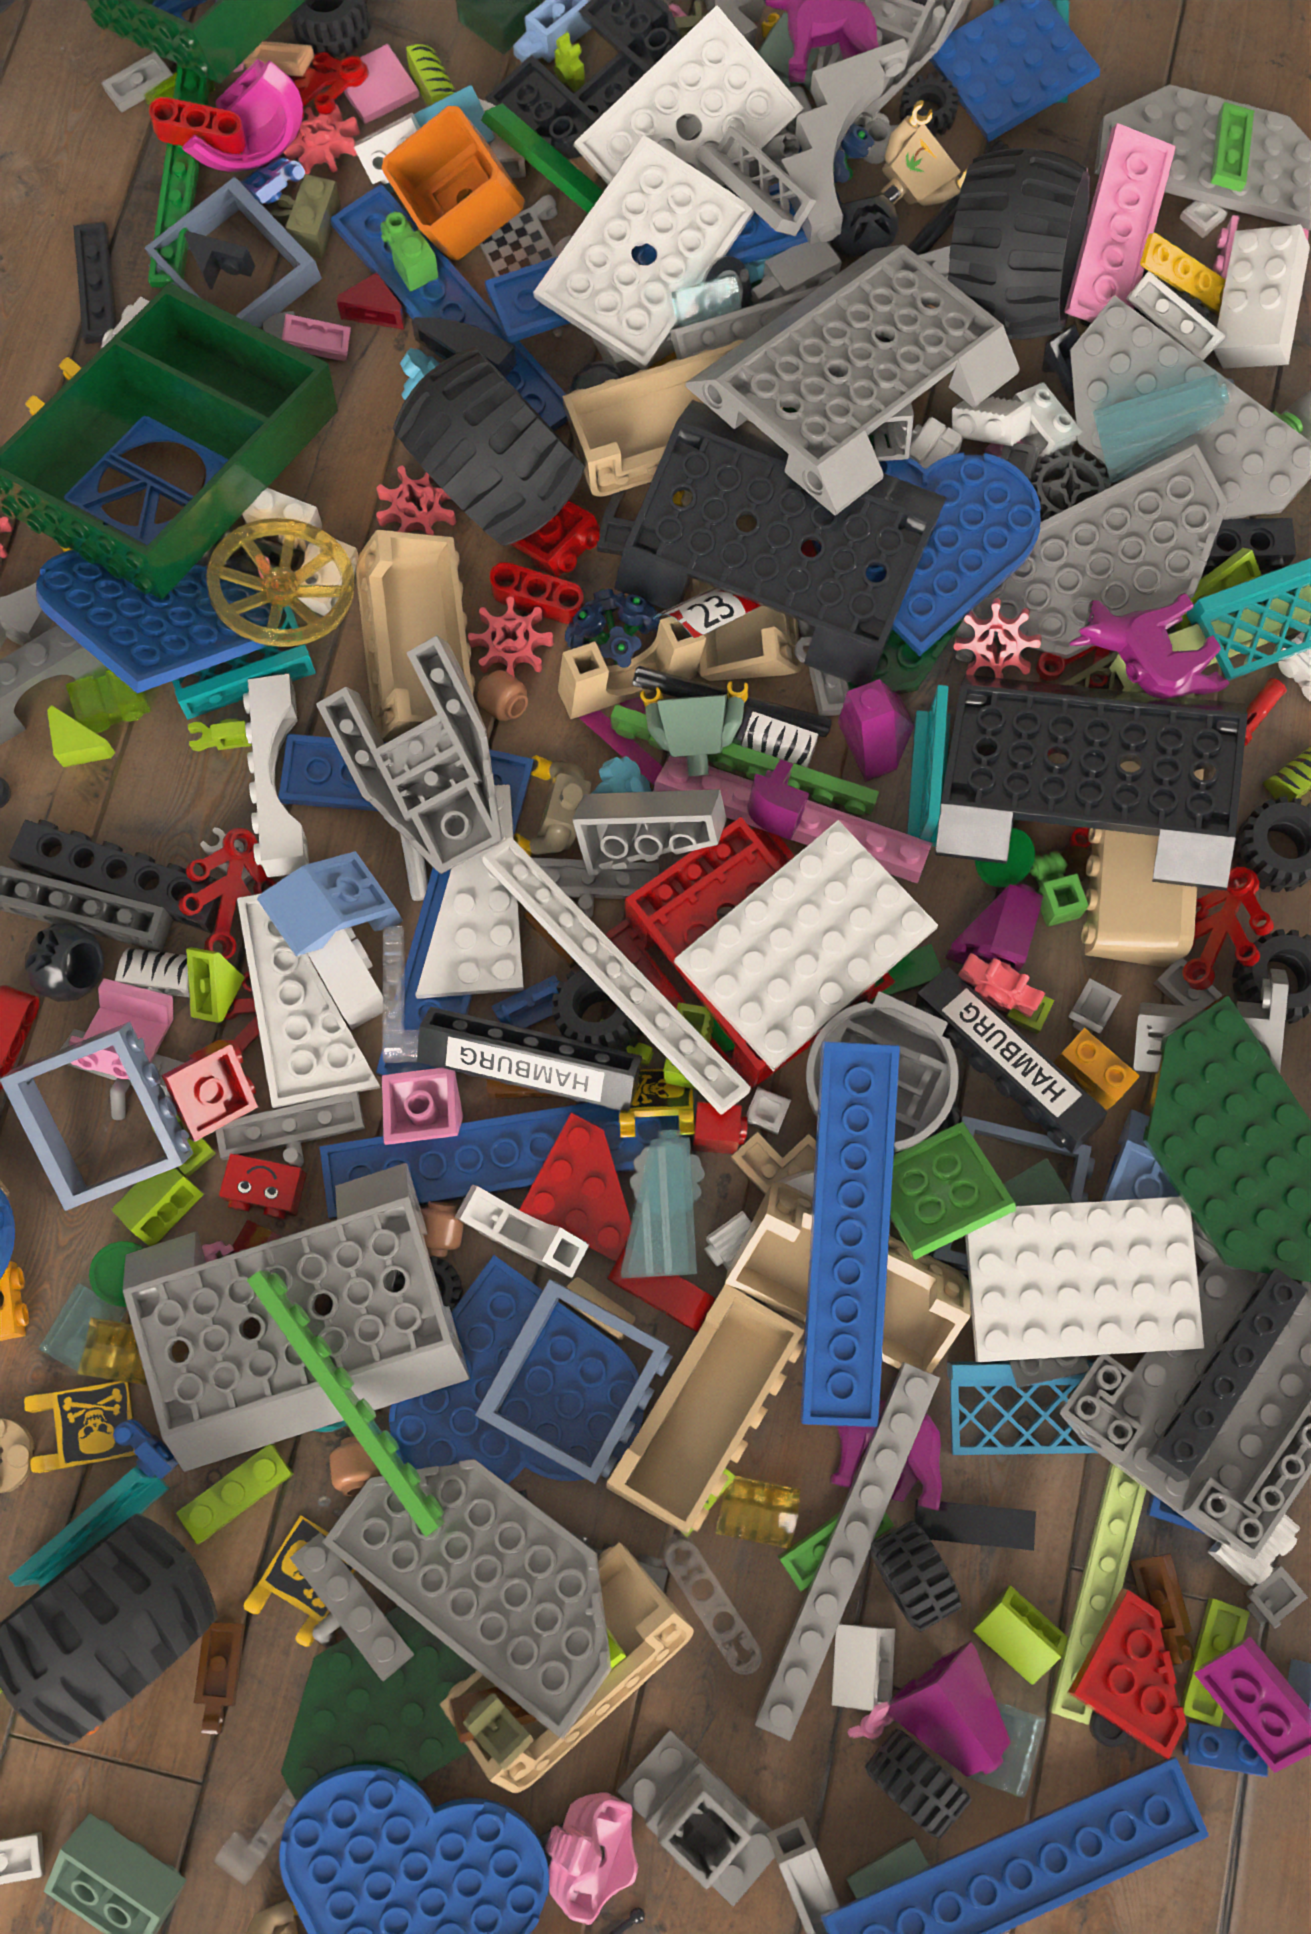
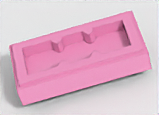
M285 314L282 340L311 355L346 362L351 327Z

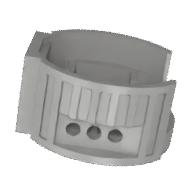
M880 991L873 1005L863 1002L838 1013L819 1032L808 1057L806 1070L807 1094L815 1116H818L822 1041L900 1046L894 1152L908 1149L923 1141L945 1120L953 1106L957 1093V1059L949 1039L942 1036L948 1022Z

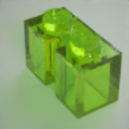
M111 670L105 671L106 675L95 679L93 676H89L65 684L77 722L95 733L105 731L110 725L121 721L138 720L143 714L151 712L145 691L136 693Z

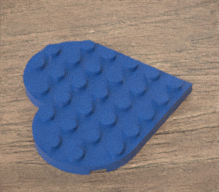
M963 452L944 457L926 469L910 457L903 460L878 461L883 473L947 497L893 627V630L919 656L1012 575L1027 560L1034 549L1041 528V506L1038 495L1023 472L1000 457L984 453V456L964 455ZM811 540L817 552L820 553V544L817 541ZM874 565L867 569L866 577L871 582L878 583L885 579L886 571L881 566Z
M74 550L63 552L49 559L40 568V575L36 580V598L44 613L136 693L263 648L276 633L279 612L277 602L272 594L257 581L227 569L226 574L219 570H206L207 566L194 565L162 600L150 593L144 594L140 592L133 583L124 578H115L106 568L97 563L91 564Z
M495 1255L492 1256L451 1312L471 1379L392 1404L389 1413L390 1434L399 1447L395 1452L404 1464L409 1462L415 1470L433 1466L443 1467L475 1459L506 1484L513 1481L525 1467L549 1479L560 1481L584 1480L586 1478L475 1416L543 1292L542 1289ZM557 1302L498 1413L592 1466L638 1381L639 1375L630 1358L618 1345L564 1305ZM638 1407L630 1420L636 1426L626 1445L618 1442L612 1453L614 1457L618 1458L616 1464L621 1460L626 1450L630 1448L640 1431L644 1411Z
M375 1765L349 1766L333 1771L318 1779L295 1802L289 1812L282 1832L279 1861L283 1882L308 1934H531L540 1920L539 1915L544 1906L546 1896H548L549 1872L545 1851L536 1831L523 1816L504 1804L482 1798L457 1799L434 1807L429 1797L414 1781L386 1767Z

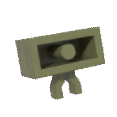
M305 174L296 200L294 201L289 196L282 194L277 199L279 207L288 209L284 211L273 209L272 216L280 224L287 223L286 231L310 256L323 258L333 230L330 218L339 212L341 207L336 181Z

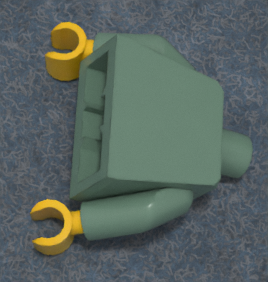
M784 12L779 17L777 13H771L768 16V23L765 21L761 23L762 36L765 40L757 53L787 88L797 87L801 84L808 91H811L812 72L814 69L810 66L819 54V48L811 49L805 82H790L788 65L789 58L793 57L794 48L787 27L788 14Z
M730 681L727 685V694L664 699L658 687H656L657 695L653 699H648L645 691L640 693V697L646 707L645 713L649 733L661 749L670 752L671 757L687 756L688 776L708 775L707 754L721 753L723 747L732 743L742 724L744 702L748 698L747 683H744V690L742 692L736 693L732 691L733 681Z

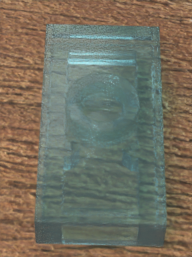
M732 274L671 292L679 327H685L742 309L736 275Z

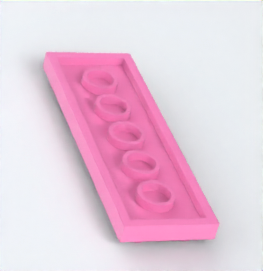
M1118 123L1111 129L1064 313L1092 323L1114 295L1134 309L1135 306L1126 298L1142 280L1144 268L1140 265L1148 234L1154 233L1176 146Z

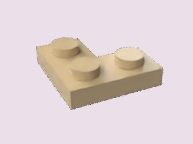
M757 1132L731 1156V1159L766 1195L774 1182L798 1172L815 1169L816 1141L808 1134L782 1158Z

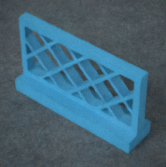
M1088 1359V1360H1087L1089 1369L1091 1368V1366L1093 1365V1363H1094L1096 1360H1094V1359ZM947 1361V1377H949L951 1454L1098 1453L1089 1445L1077 1444L1067 1434L1072 1430L1069 1424L1062 1430L1048 1416L1062 1400L1068 1401L1066 1396L1079 1385L1086 1373L1027 1385L1030 1387L1023 1392L1016 1386L1009 1361ZM1040 1385H1048L1058 1394L1044 1411L1029 1398ZM1055 1385H1067V1386H1066V1388L1061 1392ZM958 1386H974L984 1396L970 1412L959 1403ZM980 1386L993 1387L986 1393ZM1002 1386H1012L1021 1395L1007 1411L992 1398ZM989 1401L1003 1415L987 1431L974 1418V1415ZM1025 1401L1040 1414L1026 1430L1011 1417ZM959 1409L966 1415L960 1422ZM1046 1419L1059 1434L1049 1445H1040L1030 1434ZM971 1420L985 1435L974 1446H960V1430ZM1007 1420L1022 1433L1012 1445H1002L993 1436ZM1065 1438L1070 1444L1059 1443ZM991 1439L996 1445L984 1444ZM1026 1439H1028V1440H1029L1031 1443H1033L1034 1445H1021V1444H1022Z

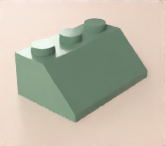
M89 1813L60 1849L43 1892L104 1934H157L177 1902L187 1879L182 1877L173 1866L163 1864L150 1855L141 1844L131 1842L115 1831L109 1822L102 1819L99 1820Z

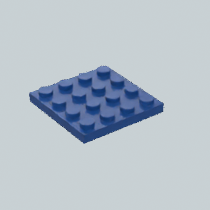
M1005 0L950 33L941 48L929 59L937 72L944 77L943 80L946 82L949 79L952 82L951 89L956 87L960 104L988 142L1100 76L1098 64L1049 0Z

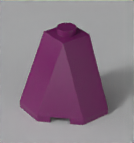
M880 679L847 691L838 724L865 782L897 770L914 728L913 721L901 696Z
M1010 884L952 942L945 959L964 965L969 954L972 953L988 964L992 962L993 958H996L1019 972L1025 964L1044 896L1037 894L1036 890L1030 886L1023 884L1014 886Z
M968 1642L944 1654L932 1664L933 1668L926 1671L917 1680L913 1678L901 1687L888 1703L890 1707L887 1711V1714L966 1777L983 1771L984 1774H989L997 1769L1004 1761L1001 1757L1011 1743L977 1650L972 1642Z

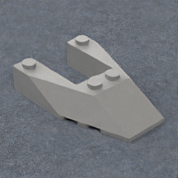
M858 0L864 2L875 17L879 47L904 38L909 49L905 70L893 77L886 76L882 95L872 102L861 114L872 118L941 48L964 14L970 0H928L925 6L910 0ZM838 43L820 47L817 69L843 60Z
M436 635L406 653L438 715L384 744L358 692L344 687L316 703L362 797L370 802L442 874L501 842L503 837L486 728L465 675L449 643Z

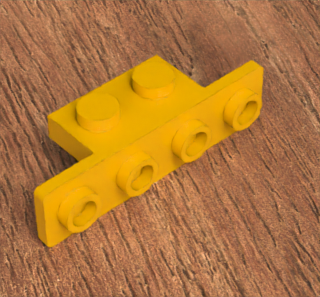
M1148 234L1140 265L1182 293L1183 291L1190 293L1189 297L1193 300L1197 297L1202 301L1201 305L1219 316L1226 279L1158 234Z

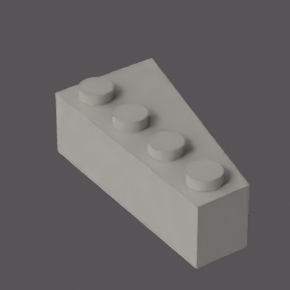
M720 789L583 794V798L572 820L587 874L592 876L599 874L601 869L613 867L614 870L627 867L629 862L641 859L649 862L658 860L660 855L674 852L677 855L718 845L727 818Z

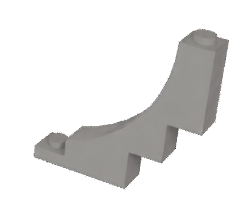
M904 38L812 72L810 92L818 108L797 115L795 135L803 152L784 158L781 161V169L816 200L815 205L802 224V229L810 245L819 241L828 242L841 233L843 214L837 201L833 178L835 156L842 139L855 119L882 95L885 77H893L905 70L909 49ZM798 196L789 198L795 213L803 202Z

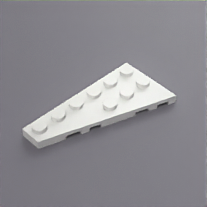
M510 785L495 786L503 840L451 869L417 988V999L524 990L518 900L483 864V856L510 837L514 840Z
M260 894L237 898L272 1107L279 1108L356 1091L362 1092L381 1088L307 953L295 956L258 902L257 898Z

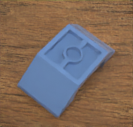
M356 851L303 865L261 893L257 898L295 956L322 949L336 931L368 922L376 932L398 925L403 921L395 906Z
M1132 1109L1129 1111L1118 1140V1144L1122 1145L1101 1201L1180 1197L1143 1142L1145 1126H1148L1149 1116Z

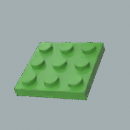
M964 1122L952 1126L893 1156L890 1218L914 1259H918L1016 1211L1014 1200Z

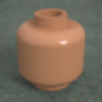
M497 670L485 675L480 680L477 701L480 707L497 720L508 721L518 718L525 711L528 704L527 688L521 681L506 671Z
M428 1202L427 1207L421 1208L428 1232L423 1237L430 1256L446 1257L448 1250L460 1247L464 1223L455 1218L458 1212L456 1210L457 1205L446 1202Z
M349 1437L343 1439L340 1442L341 1446L335 1448L330 1453L331 1480L333 1487L338 1491H342L344 1496L356 1497L369 1478L379 1477L381 1473L356 1437Z

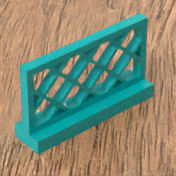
M1311 558L1201 598L1186 613L1191 625L1198 624L1205 638L1212 635L1216 638L1221 650L1215 658L1228 681L1311 649V616L1308 625L1292 619L1295 606L1311 613V603L1298 598L1302 588L1311 586ZM1277 598L1289 603L1286 616L1269 609L1272 599ZM1249 609L1260 614L1257 626L1240 620L1243 610ZM1266 617L1283 624L1279 636L1263 630ZM1219 620L1231 625L1228 637L1217 634L1211 622ZM1288 627L1305 633L1302 643L1296 644L1285 639ZM1237 628L1253 635L1250 647L1233 641ZM1259 638L1276 644L1272 655H1266L1255 650ZM1230 649L1246 655L1243 666L1234 669L1228 658Z
M288 600L285 603L277 602L278 614L286 612L287 618L281 628L277 627L276 637L270 647L264 646L256 650L265 653L262 660L254 663L245 662L250 654L248 653L225 661V663L231 664L233 667L224 674H213L218 666L217 664L205 670L192 673L201 677L196 684L182 688L181 684L186 676L172 681L178 703L187 720L243 700V694L249 693L248 679L289 674L293 682L316 673ZM284 638L293 640L298 644V647L284 652L277 650Z
M945 685L937 686L929 711L917 710L914 720L906 834L931 842L932 847H936L940 807L948 759L951 714L947 713L949 686Z
M136 1465L8 1577L15 1587L39 1584L42 1588L129 1517L136 1513L141 1515L166 1493L170 1487L163 1479L160 1480L156 1475L152 1478L148 1477Z

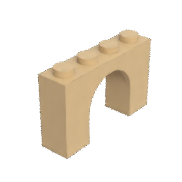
M670 616L660 620L657 636L653 644L643 653L631 659L630 666L626 668L619 667L618 664L606 666L596 642L563 652L558 693L570 719L639 697L642 691H645L646 694L653 692L652 690L633 685L634 672L638 666L686 679L696 677L706 638L704 635L693 638L678 620Z

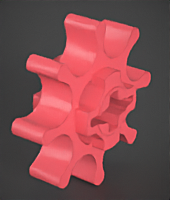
M336 105L332 113L327 115L319 114L318 117L314 116L311 107H307L304 111L308 120H304L301 123L295 139L283 152L284 156L289 160L299 158V163L307 175L310 174L315 164L322 165L324 162L328 163L331 172H336L338 168L334 160L335 158L338 159L343 153L352 156L357 155L354 149L355 141L352 136L360 134L356 118L351 117L343 121L338 105Z
M399 466L397 471L402 484L398 488L388 489L383 485L377 486L379 499L392 503L389 509L376 513L378 524L381 527L389 522H398L401 524V527L397 532L410 533L414 530H421L426 535H434L431 526L435 522L445 521L450 525L456 524L455 512L441 507L444 501L451 498L442 488H435L431 485L434 479L427 472L423 478L412 480L406 475L405 467ZM411 499H415L416 504L419 505L422 511H418L417 506L414 505Z
M513 597L506 599L508 610L503 616L494 617L488 613L486 608H480V620L486 623L489 628L483 634L469 633L467 636L470 647L483 646L489 650L485 657L479 659L480 671L486 673L494 663H503L507 666L506 672L515 677L514 668L518 664L525 662L531 664L536 672H541L543 669L542 660L533 654V650L541 645L551 647L554 644L551 632L541 634L533 630L534 625L543 619L542 609L535 607L530 615L525 617L518 616L514 612L516 607Z
M995 598L992 603L993 616L991 618L981 620L975 616L973 611L965 615L964 622L974 628L975 634L971 638L957 637L954 649L957 651L970 649L975 653L976 659L968 664L967 675H974L975 671L981 666H989L995 671V678H1004L1002 669L1008 665L1017 666L1024 675L1029 674L1031 663L1022 658L1020 651L1029 646L1039 648L1042 640L1040 634L1026 636L1020 631L1019 626L1029 618V609L1023 608L1019 616L1008 619L1000 613L1001 600ZM995 631H998V638H1000V643L1002 644L1000 654L997 653V646L995 641H993Z
M970 953L958 974L962 980L974 986V991L992 1007L1004 1012L1014 1008L1024 1016L1031 1018L1033 1012L1038 1009L1045 996L1043 991L1027 985L1030 978L1028 975L1018 973L1010 965L996 958H993L992 962L988 964Z

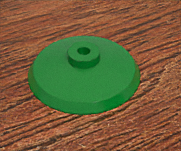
M1012 827L1007 864L975 860L978 875L984 882L995 887H1008L1010 884H1017L1027 876L1035 860L1033 842L1025 832Z
M128 1241L114 1242L103 1247L94 1256L89 1268V1281L94 1293L102 1301L116 1307H127L123 1293L126 1254L144 1249L142 1246Z

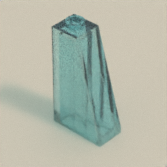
M1213 374L1094 410V418L1110 483L1119 481L1224 416V404L1230 403L1225 382L1219 384L1217 375Z
M681 1130L658 1131L659 1138H651L621 1265L622 1278L697 1274L690 1143L688 1136H681Z

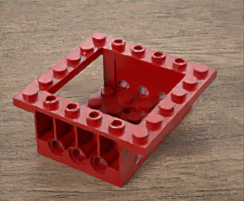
M740 817L723 829L718 845L690 852L625 898L626 919L604 935L677 1010L678 1003L686 1002L646 952V950L657 943L734 1043L733 1057L729 1060L712 1036L709 1041L718 1054L750 1086L751 1091L811 1047L819 1032L773 1071L674 963L678 955L719 922L716 915L718 910L723 907L734 909L795 857L778 835L756 827L751 829L745 820ZM886 972L882 976L883 983L874 988L875 984L871 985L845 1009L857 1004L859 1001L869 1003L877 996L879 991H885L895 981Z

